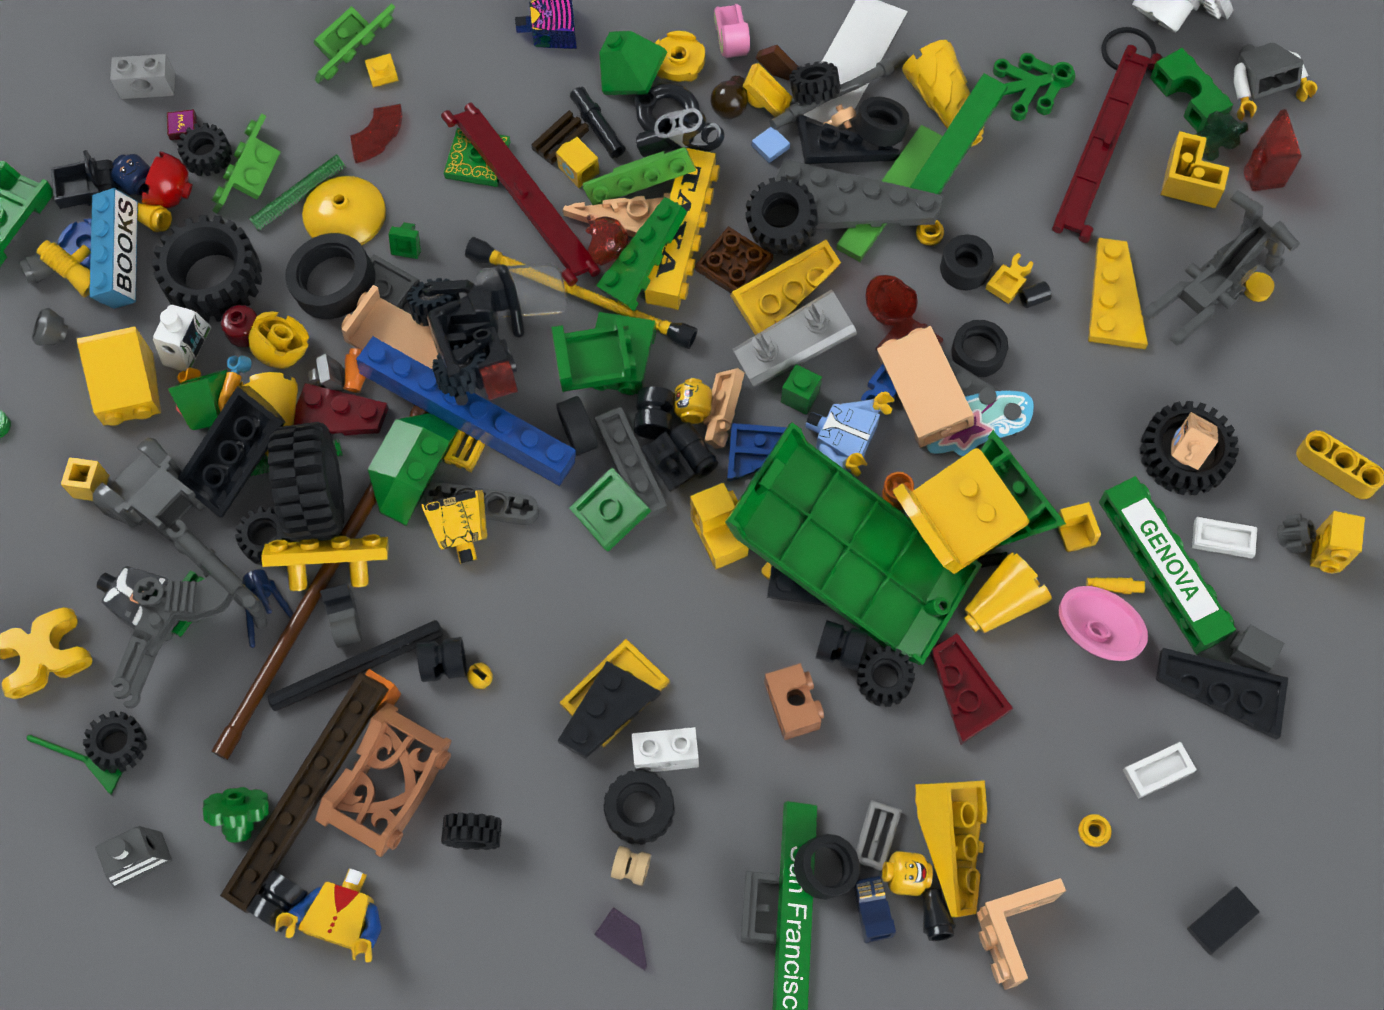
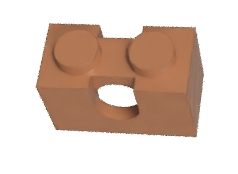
M801 663L765 674L764 684L783 739L788 740L819 730L821 719L824 718V712L820 701H813L810 690L814 689V684L809 671L804 672ZM799 695L803 698L804 704L794 706L787 699Z

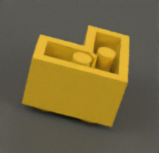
M1179 131L1170 152L1160 195L1216 208L1225 190L1229 167L1202 161L1207 138Z
M724 482L690 496L691 520L715 570L747 557L749 549L734 537L725 523L738 500L733 490L728 492Z

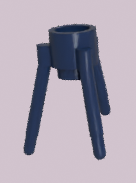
M257 569L244 575V585L261 600L267 614L272 613L268 600L272 593L284 612L291 619L294 613L278 591L274 580L268 579L266 571ZM245 608L249 646L254 648L253 615Z

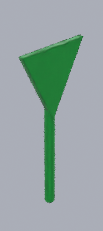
M32 735L26 737L32 743L84 762L107 792L112 795L122 775L119 769H116V773H110L107 769L104 772L98 766H95L88 756Z

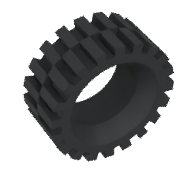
M200 215L199 222L194 223L192 218L185 219L186 226L180 228L175 224L171 227L173 234L170 237L164 234L160 238L164 246L155 247L154 254L157 259H152V267L155 270L153 274L171 305L195 311L209 323L210 316H214L217 322L221 321L225 311L233 306H249L251 304L248 299L249 295L256 298L259 291L255 284H262V276L260 272H263L262 266L245 231L241 227L237 228L235 222L228 219L225 224L221 216L214 215L213 221H210L207 215ZM212 255H222L234 260L232 273L221 283L206 289H193L186 285V277L190 268L200 259Z

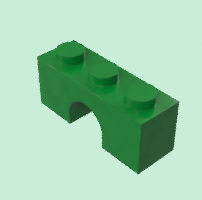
M1183 48L1156 62L1150 79L1166 97L1176 92H1184L1193 98L1190 100L1183 117L1197 133L1229 115L1233 107L1229 97L1222 93L1213 83L1212 78L1205 74L1196 64L1195 59L1188 55Z

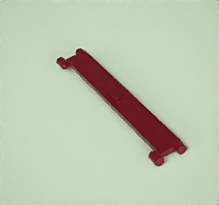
M1134 45L1126 47L1052 226V231L1055 233H1062L1065 228L1079 233L1078 239L1081 242H1089L1094 229L1090 225H1084L1145 72L1147 68L1153 71L1156 62L1163 58L1160 54L1155 53L1151 58L1136 54L1137 48Z
M472 102L466 104L464 107L465 112L453 115L450 110L444 111L441 114V118L448 127L459 126L566 267L561 273L569 286L575 285L578 282L576 276L589 272L592 277L599 275L601 270L597 266L596 261L481 111Z

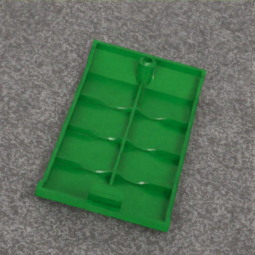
M793 422L789 423L725 523L738 541L858 629L869 632L868 636L884 648L891 646V651L894 652L896 649H899L903 657L907 654L910 662L923 665L982 564L975 560L955 574L943 567L909 517L807 442L801 431L802 429Z

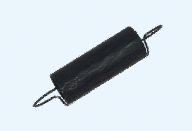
M1002 552L983 555L976 560L982 564L981 568L1000 565L1010 553Z

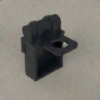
M84 150V161L50 168L54 201L58 207L63 209L82 204L91 206L92 195L111 188L118 190V185L111 176L113 162L107 159L96 161L95 158H91L87 150Z

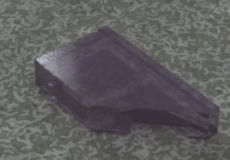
M613 907L594 935L645 971L647 962L641 927Z

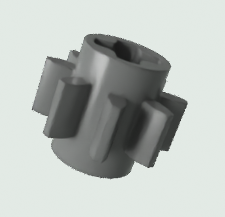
M1301 514L1286 516L1283 524L1278 526L1277 534L1281 546H1287V549L1291 548L1292 553L1307 551V546H1311V543L1316 541L1314 523L1306 518L1302 519Z

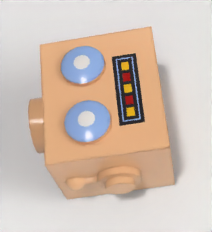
M1191 412L1183 425L1175 432L1172 439L1171 456L1180 463L1199 470L1218 443L1217 426Z

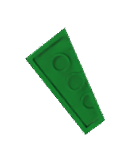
M664 197L596 286L605 294L635 311L639 304L636 299L640 291H646L651 281L648 278L654 265L659 266L664 257L662 250L665 244L672 242L687 211L681 205Z

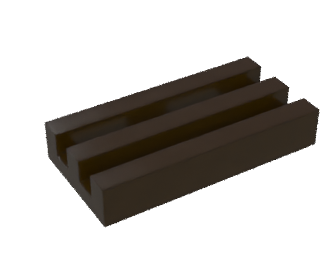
M569 110L531 144L532 150L552 165L557 161L556 151L560 146L576 137L581 139L589 131V125L585 122L581 123V119L577 116L574 117L573 113ZM576 127L577 130L574 131L565 141H563L565 137ZM557 144L559 145L553 152L548 154V152L552 148H554Z

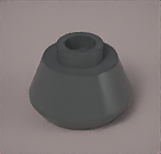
M42 309L34 325L32 340L38 346L56 345L58 340L64 341L68 325H65L64 318L52 309Z

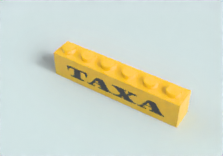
M690 148L686 149L695 165L696 171L675 178L669 198L681 205L687 211V214L672 242L665 244L662 250L664 257L659 266L654 265L648 278L651 281L645 291V302L647 304L679 310L681 299L686 300L688 295L689 283H686L687 276H692L694 272L695 259H692L694 251L699 252L702 236L698 235L699 230L706 226L708 212L705 211L706 204L711 205L714 188H711L712 181L717 182L720 165H716V153Z

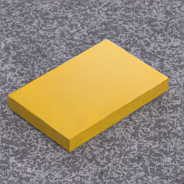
M625 639L559 703L573 716L607 661L660 691L670 683V680L633 644ZM629 719L616 730L615 734L601 746L604 748L631 720Z

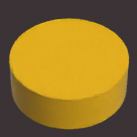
M1255 272L1244 282L1246 287L1244 294L1252 301H1265L1274 290V281L1265 273Z

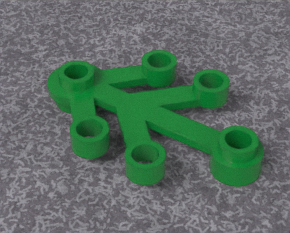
M1024 53L1020 56L1018 67L1011 65L1006 59H998L993 67L995 76L1004 78L1008 75L1018 80L1005 83L1008 89L1004 95L1024 91L1019 101L1014 103L1010 115L1016 121H1022L1026 118L1028 106L1038 89L1046 85L1050 86L1045 96H1041L1038 99L1036 110L1042 115L1049 114L1052 111L1054 99L1060 89L1070 87L1076 77L1071 64L1058 62L1052 66L1035 58L1031 53ZM1035 69L1043 73V75L1036 76L1029 73V71ZM1015 110H1021L1023 113H1018Z

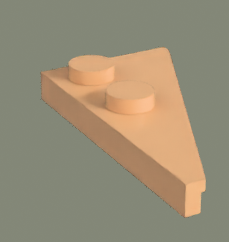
M664 193V197L669 199L671 193ZM636 196L632 199L602 200L603 204L585 206V202L574 203L569 206L565 205L563 214L569 218L634 237L664 197L645 199V196Z

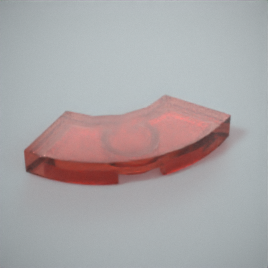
M401 104L374 108L373 118L369 125L361 132L350 135L355 163L369 160L382 153L386 149L385 146L393 137L397 136L402 123Z

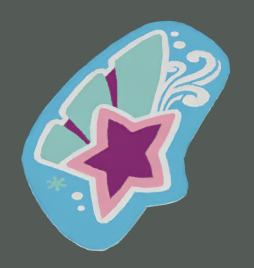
M995 391L997 395L996 400L990 405L982 404L979 400V394L966 396L965 398L974 415V426L928 444L927 450L933 454L954 451L958 455L964 456L978 445L985 443L992 430L995 431L999 438L1020 432L1029 425L1032 419L1033 400L1027 393L1020 391ZM1009 403H1016L1021 407V416L1016 420H1009L1004 416V408Z

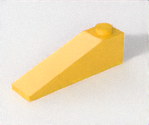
M985 780L915 784V803L918 820L951 917H961L976 914L980 884V873L976 869L978 853H983L984 842L979 841L981 824H986L987 821Z

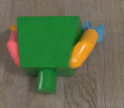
M243 355L240 357H229L227 366L231 369V372H228L226 369L201 376L200 370L189 367L186 371L178 374L177 379L180 383L168 388L176 403V410L184 417L191 430L206 427L209 430L236 387L240 385L242 378L239 375L240 372L246 373L250 370L252 362L249 357Z

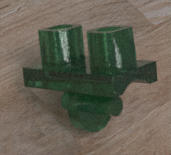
M1215 111L1209 114L1208 125L1205 126V129L1194 134L1207 138L1202 158L1213 161L1219 157V148L1221 146L1227 149H1234L1241 144L1240 135L1248 131V123L1236 121L1229 113L1223 115L1221 112Z

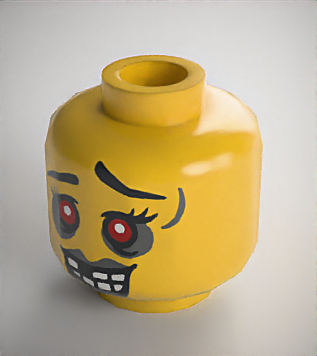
M690 378L675 388L674 413L681 418L682 422L698 424L711 414L712 390L708 385L703 384L702 380Z

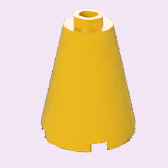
M265 372L250 376V382L243 385V381L240 383L239 386L249 385L269 402L285 420L283 426L294 425L298 384L295 378L291 377V380L284 378V373Z
M1011 552L964 609L967 614L964 620L974 632L980 630L986 633L1052 600V596L1045 584L1040 588L1038 587L1040 585L1037 580L1038 575L1017 553Z

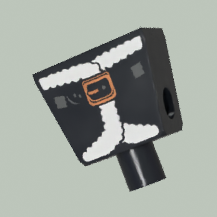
M125 566L117 577L108 573L102 574L96 586L97 589L106 593L102 603L135 630L142 615V608L133 595L136 583L143 578L152 577L159 580L162 585H167L170 579Z

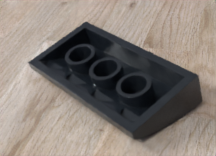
M249 385L237 386L179 475L178 480L191 489L196 495L195 498L218 517H224L268 450L271 432L278 427H283L285 420L269 402Z

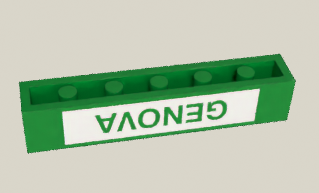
M1134 476L1106 490L1099 504L1196 655L1227 640L1236 631L1231 614L1223 610L1217 601L1215 590L1211 585L1206 584L1200 575L1198 564L1194 559H1190L1183 549L1184 545L1181 538L1176 533H1173L1168 526L1164 512L1157 508L1151 500V494L1147 486L1140 483L1138 478Z

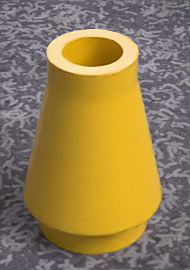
M138 203L137 221L153 232H163L170 227L172 215L167 208L161 205Z

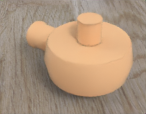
M842 104L836 107L838 113L823 123L833 125L834 127L844 125L847 130L852 127L850 121L855 119L857 114L852 106L844 109Z

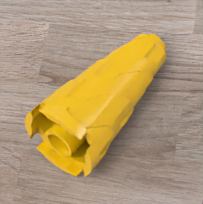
M939 40L919 49L922 55L918 59L913 54L903 65L902 71L928 107L935 111L948 129L970 95V91L966 85L967 79L956 58L951 42ZM983 128L976 137L971 147L978 144L983 139Z

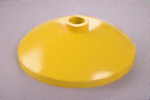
M341 176L321 183L309 194L303 206L302 218L306 231L311 238L328 233H341L353 237L361 245H364L373 239L382 228L386 216V206L380 191L372 183L359 177Z

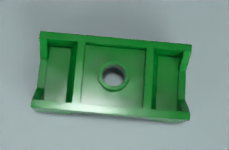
M3 160L0 162V267L7 259L3 251L33 211L40 214L54 195L53 189L47 180L42 179L38 183L29 179Z

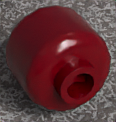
M236 305L229 308L221 319L222 331L230 343L237 347L250 346L249 333L258 316L252 308L246 305Z

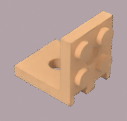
M1061 878L986 902L985 906L981 907L979 912H976L982 931L979 932L982 946L985 951L990 950L994 963L991 964L993 976L998 984L1002 983L1004 990L1016 987L1028 979L1006 917L1054 902L1066 891Z

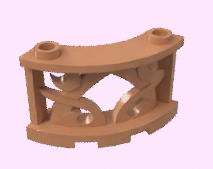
M387 703L371 718L364 738L356 751L357 754L361 755L358 762L355 761L352 771L346 768L335 784L322 797L315 821L325 827L328 824L335 826L376 850L375 854L379 857H382L389 848L394 850L403 837L402 831L428 792L439 769H444L451 757V753L448 752L451 739L447 737L443 739L397 713L399 708L390 703ZM391 727L398 729L408 736L402 742ZM414 740L432 749L427 761H419V754L424 751L422 748H416L409 754L408 748ZM381 749H387L388 755H391L393 749L395 750V753L385 761H380L378 757ZM400 760L405 778V792L385 801L374 802L375 786L366 774L370 768L378 770L388 769ZM415 771L422 773L418 782L416 780ZM360 786L367 787V797L364 803H361L364 795H355V791ZM402 807L398 814L395 816L392 810ZM340 811L358 814L356 821ZM368 814H373L371 823L376 828L380 820H387V828L381 835L363 825Z

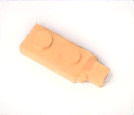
M739 368L716 373L712 388L711 414L703 422L707 425L704 442L715 449L724 448L729 437L727 431L731 428L745 374Z

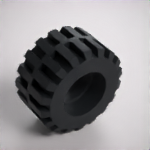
M781 176V181H775V177L770 178L769 184L760 183L758 185L759 191L753 190L750 194L751 201L747 200V212H745L750 233L754 241L760 243L761 248L765 250L769 248L773 254H777L778 250H782L783 255L789 254V249L793 248L797 252L801 250L800 245L803 243L807 246L810 243L809 237H814L816 233L815 226H818V212L812 193H809L808 187L805 184L800 186L797 179L793 178L791 182H788L787 177ZM780 204L791 205L799 212L796 220L784 228H776L766 222L768 212Z

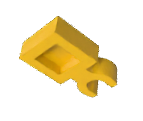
M1019 253L1012 258L1010 268L1003 264L989 280L985 288L1007 304L1023 288L1027 280L1024 277L1030 274L1033 267L1032 261L1025 267L1018 265L1021 258Z

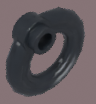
M658 83L650 88L648 94H635L634 103L637 120L644 131L654 129L657 120L654 118L652 110L655 108L656 102L663 98H671L678 101L684 109L695 108L700 111L699 103L693 93L685 87L674 83ZM694 115L689 119L692 123H698L699 120L698 115Z

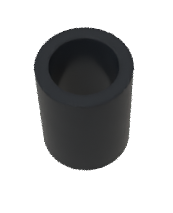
M1045 281L1019 290V297L1025 308L1051 300L1052 297L1050 287Z

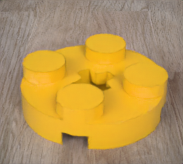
M672 31L667 33V37L661 41L659 38L655 42V44L665 48L667 51L666 57L657 73L658 77L671 81H694L698 77V73L705 64V48L703 44L696 40L695 35L686 31ZM677 53H682V57L684 58L675 59L673 57L676 56Z

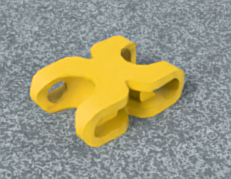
M63 607L37 617L32 623L30 634H27L21 628H12L0 634V659L4 660L20 656V664L17 670L2 681V690L5 697L18 699L43 689L48 683L50 672H53L59 678H68L85 670L92 664L90 652L83 647L76 646L60 650L59 643L62 637L76 628L77 617L73 609Z

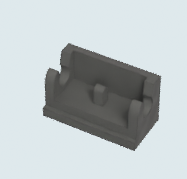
M746 871L741 942L776 945L779 877L777 874Z

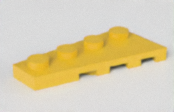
M824 240L734 290L730 296L753 333L757 335L793 312L840 266L841 262L828 241Z

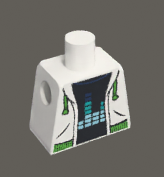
M169 305L160 315L161 321L153 335V341L164 366L186 371L187 368H192L211 326L197 312Z

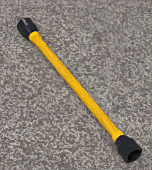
M472 237L466 246L465 257L478 263H492L496 266L503 264L510 270L527 277L529 276V278L546 285L548 284L556 289L558 288V290L575 297L577 296L585 301L587 300V302L597 306L600 305V307L614 313L616 312L619 315L654 320L656 322V330L668 336L679 346L690 349L696 339L698 329L686 323L662 321L639 310L632 311L615 300H609L605 296L603 297L595 292L593 293V291L583 289V287L576 284L569 286L561 278L554 277V275L524 263L522 264V262L505 255L503 256L501 252L496 251L486 241Z

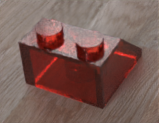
M1287 109L1280 110L1261 136L1256 148L1253 149L1247 165L1244 167V177L1246 181H1249L1252 191L1285 187L1302 157Z

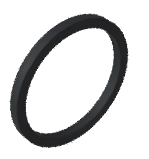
M1122 27L1111 31L1104 38L1101 47L1103 59L1116 71L1119 65L1114 63L1106 52V44L1114 35L1120 33L1136 34L1149 44L1151 57L1156 53V47L1151 37L1145 32L1132 27Z

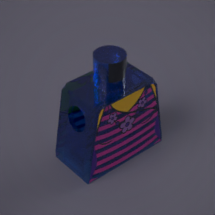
M531 0L529 2L530 16L515 17L516 32H532L534 46L577 49L572 0Z

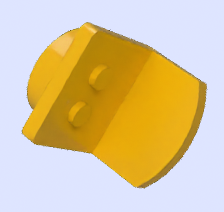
M978 448L971 450L913 491L903 483L892 490L943 567L953 574L990 551L1029 523V518L984 453Z

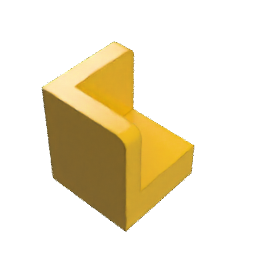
M1087 502L1060 509L1058 514L1066 525L1057 528L1065 550L1071 552L1095 546L1101 536V532L1090 503Z

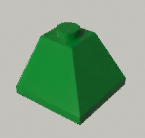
M632 31L609 32L599 52L603 94H648L666 57V49Z

